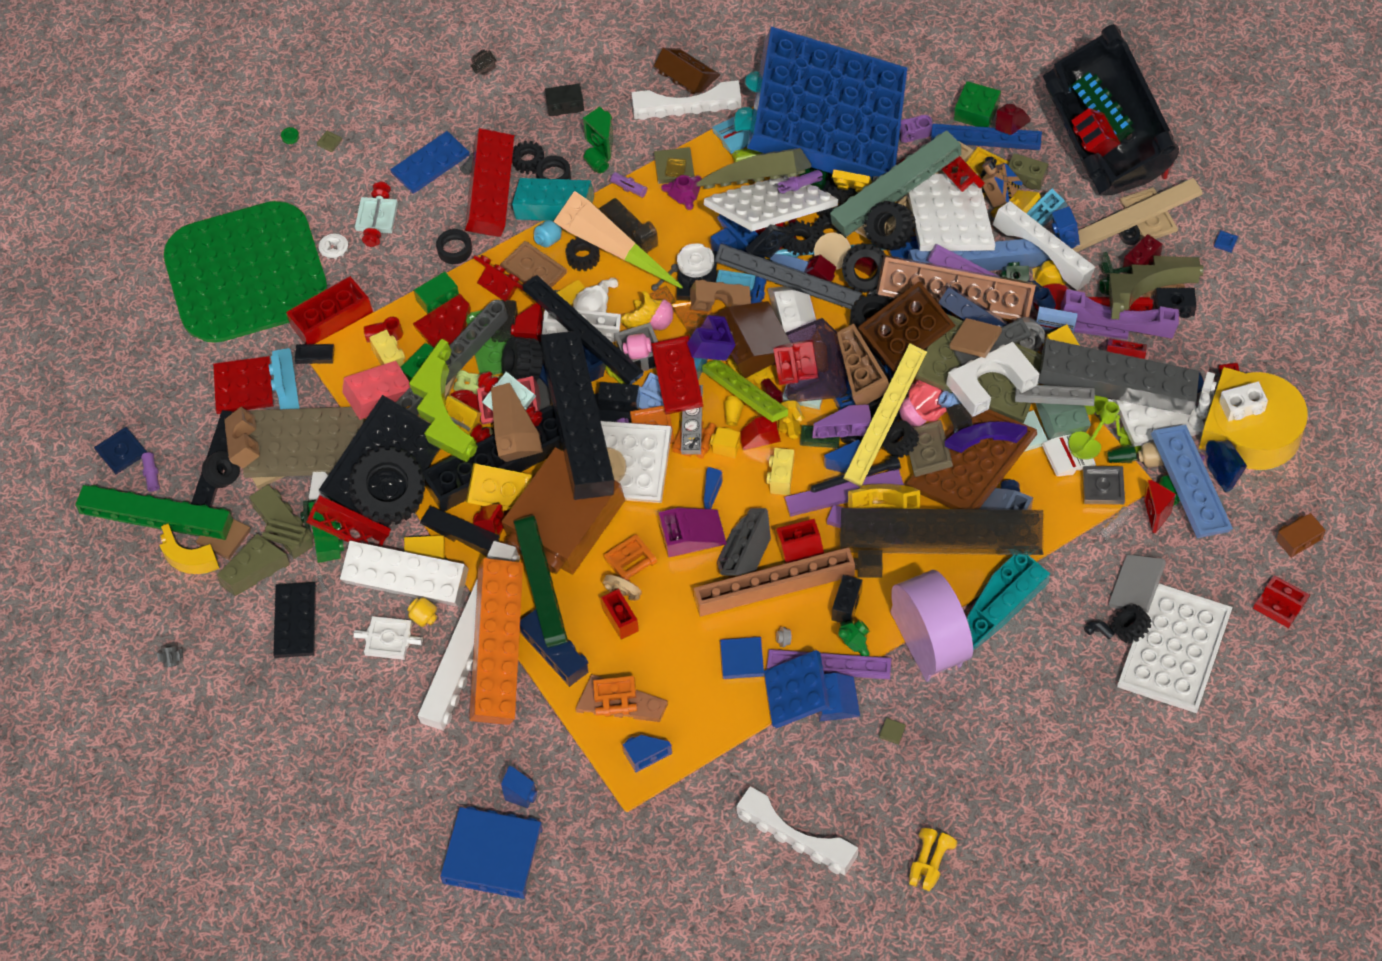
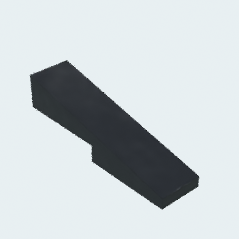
M431 506L420 521V524L453 542L458 540L485 556H488L493 542H499L500 536Z

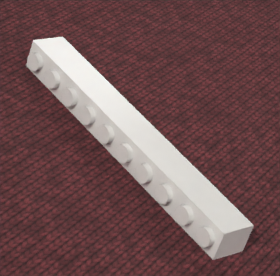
M497 541L493 542L487 556L489 559L520 561L516 547ZM477 581L418 714L421 724L443 731L446 724L449 725L451 722L453 708L458 705L460 700L459 694L466 687L468 673L472 671Z

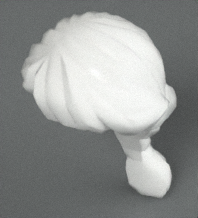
M617 279L602 280L599 285L585 288L577 294L573 301V308L606 313L609 299L607 295L608 287H618Z

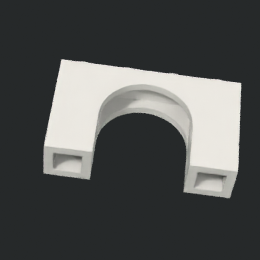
M1011 342L989 352L986 358L980 357L976 360H970L965 365L952 369L948 372L946 384L971 416L974 417L988 410L991 397L977 380L979 376L989 372L1003 374L1020 390V393H1023L1038 384L1039 373L1018 347Z

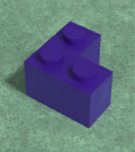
M711 315L707 316L701 328L695 329L687 343L692 358L723 361L728 359L735 347V342L725 317Z

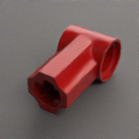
M394 316L386 318L382 323L363 327L367 343L370 342L369 337L384 330H387L390 336L393 335L396 341L400 340L403 336L400 321Z

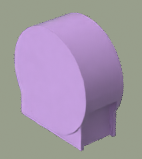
M930 570L893 586L891 614L926 682L930 680L932 675L955 665L960 668L963 662L972 658L973 641L966 616L955 592L941 573L936 570Z

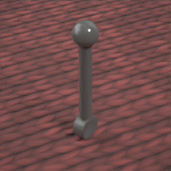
M677 264L671 266V270L668 272L670 275L679 270ZM661 279L657 284L652 285L651 289L658 291L659 286L665 280Z

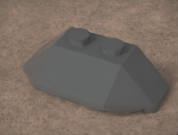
M751 508L747 512L748 515L743 517L732 529L726 541L727 545L724 546L717 560L721 575H741L756 571L771 539L769 516L766 508Z

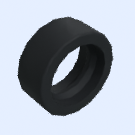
M556 155L548 156L538 162L536 167L537 178L549 179L543 176V172L548 168L558 167L564 170V174L556 179L571 180L570 164L563 157Z
M449 229L444 231L436 241L438 255L445 263L460 264L465 262L472 253L471 238L463 230ZM451 240H460L465 244V247L457 253H449L444 250V245Z

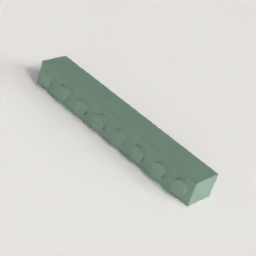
M947 130L942 134H938L934 140L924 144L914 154L907 156L903 162L893 166L889 172L879 176L875 182L865 186L861 192L851 196L841 206L834 208L830 213L832 224L845 237L849 236L864 225V221L868 220L867 213H871V208L873 206L877 207V203H884V201L896 202L962 155L961 143Z

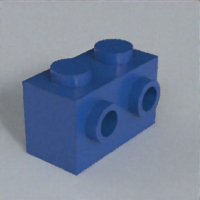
M1070 206L1052 212L1053 223L1051 226L1054 232L1053 235L1070 248L1080 245L1077 222Z

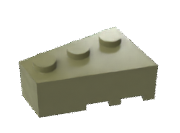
M256 534L217 574V578L221 587L237 596L256 585L257 582L272 576L273 573L283 567L286 568L290 564L287 555L283 551Z

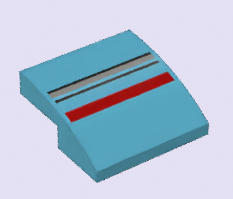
M735 117L712 127L714 134L722 140L723 147L731 154L735 150H741L748 146L750 130L735 131Z

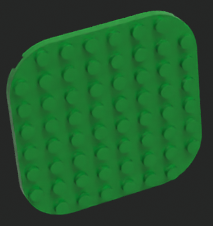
M265 202L182 226L172 234L164 248V261L182 324L191 336L204 342H224L289 323L287 311L327 289V281L307 218L299 208L286 202Z

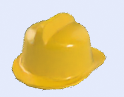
M1052 260L1045 261L1041 266L1032 269L1033 279L1042 287L1052 283H1059L1064 286L1067 284Z

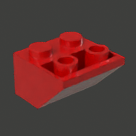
M815 518L776 528V541L784 564L824 554Z

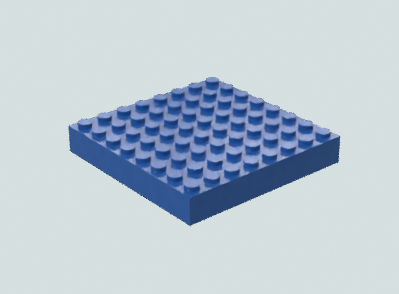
M771 26L764 42L747 148L761 153L801 148L810 161L812 168L832 174L833 170L866 175L871 177L873 183V176L879 177L884 175L896 165L908 68Z

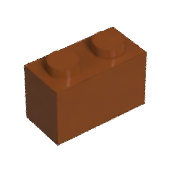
M1309 513L1306 516L1298 517L1291 525L1281 527L1276 541L1292 558L1323 540L1326 530L1312 513Z

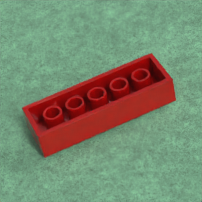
M482 128L478 129L474 141L465 231L495 237L502 236L506 225L515 135Z

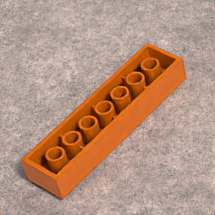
M483 558L478 565L469 721L510 725L515 719L523 563Z

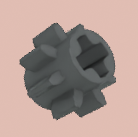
M173 643L162 645L161 650L157 653L158 662H162L164 667L177 666L181 658H183L182 648L178 649L176 644Z

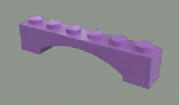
M1066 289L1061 302V311L1077 313L1076 321L1171 339L1179 325L1178 309L1160 306L1159 309L1149 311L1124 310L1120 312L1119 320L1111 319L1110 307L1094 302L1085 296V292Z

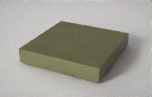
M690 147L654 151L658 184L672 182L681 175H687L690 178L695 177Z

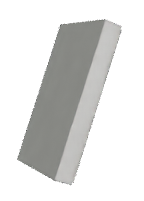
M1126 555L1109 601V606L1115 609H1121L1122 607L1126 609L1127 605L1130 604L1132 606L1136 604L1148 613L1166 565L1165 559Z

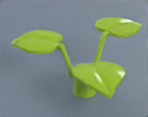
M1095 395L1094 406H1084L1088 415L1094 413L1100 415L1101 422L1094 434L1090 437L1086 432H1075L1068 441L1071 454L1084 460L1093 459L1101 451V444L1094 440L1104 423L1111 424L1116 421L1117 435L1121 437L1119 440L1121 446L1128 444L1132 446L1124 426L1120 431L1119 406L1115 402H1109L1106 397ZM1142 445L1135 446L1136 453L1142 450Z

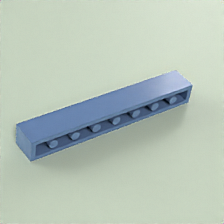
M1026 239L995 242V250L951 251L988 271L1003 270V267L1008 266L1010 262H1020V266L1035 267L1051 260L1043 250ZM913 249L909 251L907 259L931 263L927 261L931 251Z

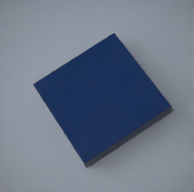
M124 427L94 447L95 451L115 475L140 460L142 454L147 453L127 427Z

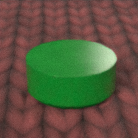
M293 127L285 128L281 132L282 141L285 144L296 143L299 140L298 130Z

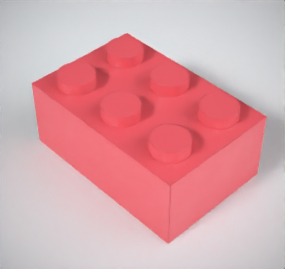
M393 361L344 377L342 392L359 420L369 416L382 395L396 403L410 388V382L398 363Z

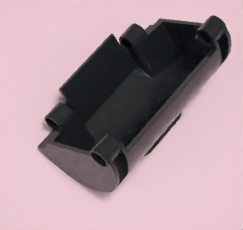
M1113 24L1105 27L1101 31V36L1055 63L1054 68L1043 75L1046 89L1089 178L1093 180L1100 195H1115L1151 182L1164 173L1174 163L1179 154V147L1173 140V135L1126 40L1121 36V30ZM1088 71L1100 77L1102 80L1101 86L1108 88L1113 95L1111 97L1113 102L1117 101L1123 108L1122 114L1124 116L1128 115L1133 121L1131 125L1134 128V131L1131 133L1132 137L1127 140V137L1121 140L1120 145L1104 156L1084 149L1082 146L1083 141L1074 132V125L1071 121L1088 109L1071 86Z

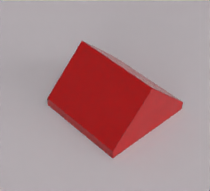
M1148 480L1144 502L1152 533H1157L1172 513L1176 494L1157 482Z

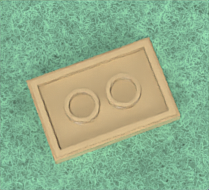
M1152 187L1120 198V203L1126 209L1157 195V192ZM1168 211L1137 224L1141 239L1147 234L1157 239L1178 231Z

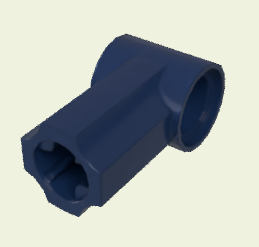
M1029 280L1028 282L1036 285L1033 302L1040 307L1055 309L1056 302L1050 290L1043 288L1035 280Z

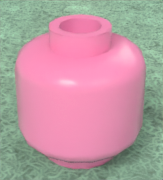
M644 333L627 336L626 343H623L624 354H628L632 360L647 358L649 353L652 352L650 337H646Z

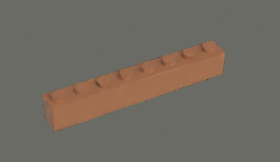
M848 547L694 588L695 602L701 617L841 580L843 575L853 577L855 576V563Z

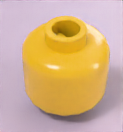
M425 597L416 598L407 609L409 611V618L420 627H424L427 624L431 626L438 618L436 615V605Z

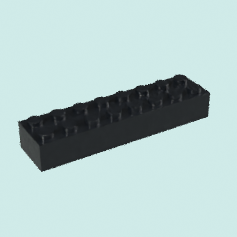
M553 405L541 410L542 420L536 426L540 434L543 452L505 462L498 457L494 434L476 444V453L467 462L453 455L422 471L425 477V487L439 509L445 512L466 501L473 463L522 472L547 459L555 447L563 451Z

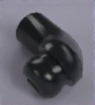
M1090 620L1084 627V631L1088 635H1092L1094 632H1101L1108 640L1115 634L1101 620Z

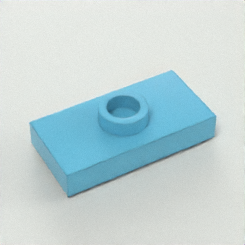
M719 270L716 283L723 282L725 284L750 286L751 291L756 276Z

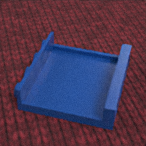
M460 807L440 876L442 884L525 899L527 892L526 884L539 834L543 831L541 822L534 818H518L513 814L505 816L491 810L484 812L478 811L474 807Z

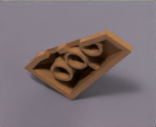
M506 383L492 387L494 431L498 457L508 462L543 452L540 434L525 411L512 385Z

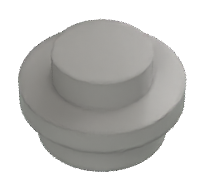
M780 627V630L776 632V642L779 643L780 647L791 644V630L785 627Z

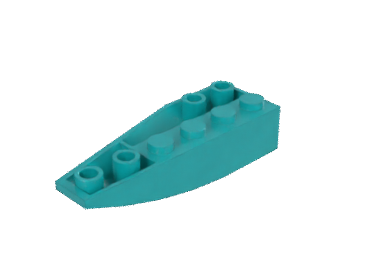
M1021 548L992 575L966 618L972 636L973 651L998 632L1049 584L1051 573Z

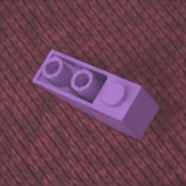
M869 405L847 406L814 423L812 438L864 436L872 421Z

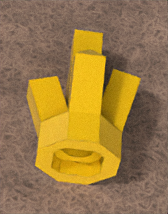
M785 401L781 404L788 409V416L780 419L779 430L782 433L788 432L789 437L793 440L801 434L800 422L805 417L797 401Z

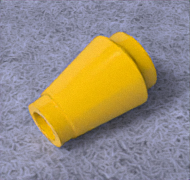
M729 396L725 401L726 424L729 426L738 425L744 405L737 396Z

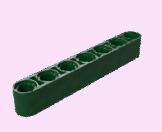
M532 514L514 520V525L545 643L548 648L567 643V634L535 516Z

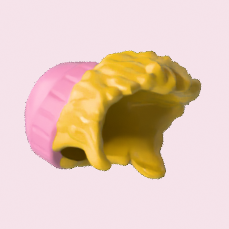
M643 291L645 303L643 304L638 299L634 300L636 310L633 313H625L620 319V322L630 329L651 323L653 330L660 331L666 329L671 324L674 312L671 303L665 299L654 300L649 296L648 292Z

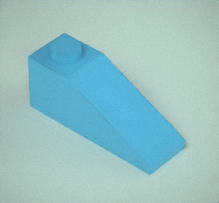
M1052 188L1027 212V215L1044 226L1052 220V212L1066 208L1068 205Z

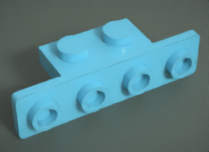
M286 348L272 351V364H269L270 375H274L271 385L272 390L277 392L280 409H300L291 349Z

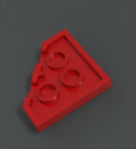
M459 294L414 322L413 325L433 348L437 346L441 339L447 341L450 346L466 328V319L471 311L470 304Z

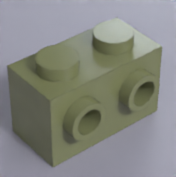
M1014 153L1008 166L1022 181V185L1031 190H1041L1048 174L1049 164Z

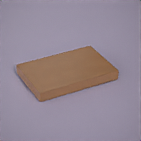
M526 241L500 264V266L506 269L507 273H512L519 277V281L523 284L535 275H538L552 288L567 274L566 268Z

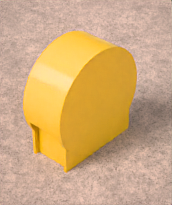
M1224 367L1205 422L1199 449L1222 455L1231 463L1247 469L1266 470L1278 467L1289 461L1299 449L1308 418L1305 400L1294 385L1279 376L1263 372L1243 373ZM1259 382L1268 400L1266 410L1259 415L1253 414L1241 420L1228 421L1219 403L1221 393Z

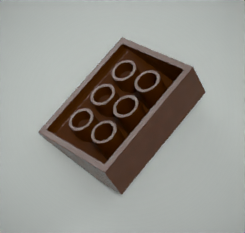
M919 281L858 327V331L868 346L893 372H896L909 344L925 350L956 325Z
M769 301L731 306L712 315L725 317L735 342V347L731 354L744 378L776 363L773 348L791 343Z

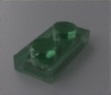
M802 425L800 446L839 448L840 437L812 438L813 426Z

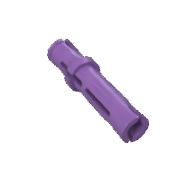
M815 170L798 177H790L788 180L778 183V186H781L778 187L780 193H786L791 190L797 191L803 186L820 182L823 179L820 177L823 176L822 172Z

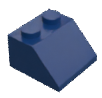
M839 673L824 674L830 708L818 712L819 722L860 717L854 677Z

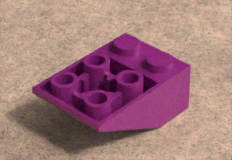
M675 508L659 512L660 527L668 557L727 545L718 510Z

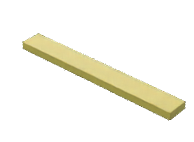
M909 344L843 479L859 487L862 486L927 351Z

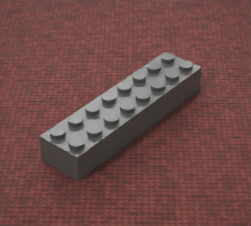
M1046 339L1041 354L1038 383L1049 386L1095 388V395L1191 415L1197 399L1199 371Z

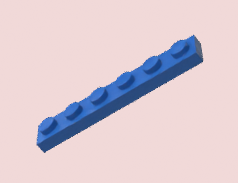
M932 124L931 141L938 134H942L947 130L957 141L965 145L1030 150L1041 149L1042 131L1018 130L1009 135L996 130V128Z

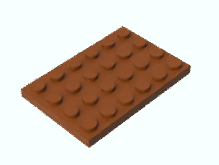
M990 409L974 417L965 410L945 434L946 440L964 428L987 422L1020 424L1027 427V433L1017 443L987 438L980 440V443L970 446L962 453L949 448L953 467L917 477L913 474L906 483V486L920 490L921 495L973 517L1037 436V429Z

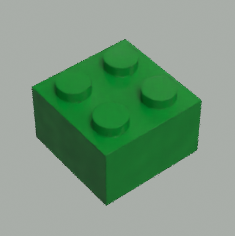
M966 81L955 106L954 121L975 127L990 128L1000 104L1001 91Z

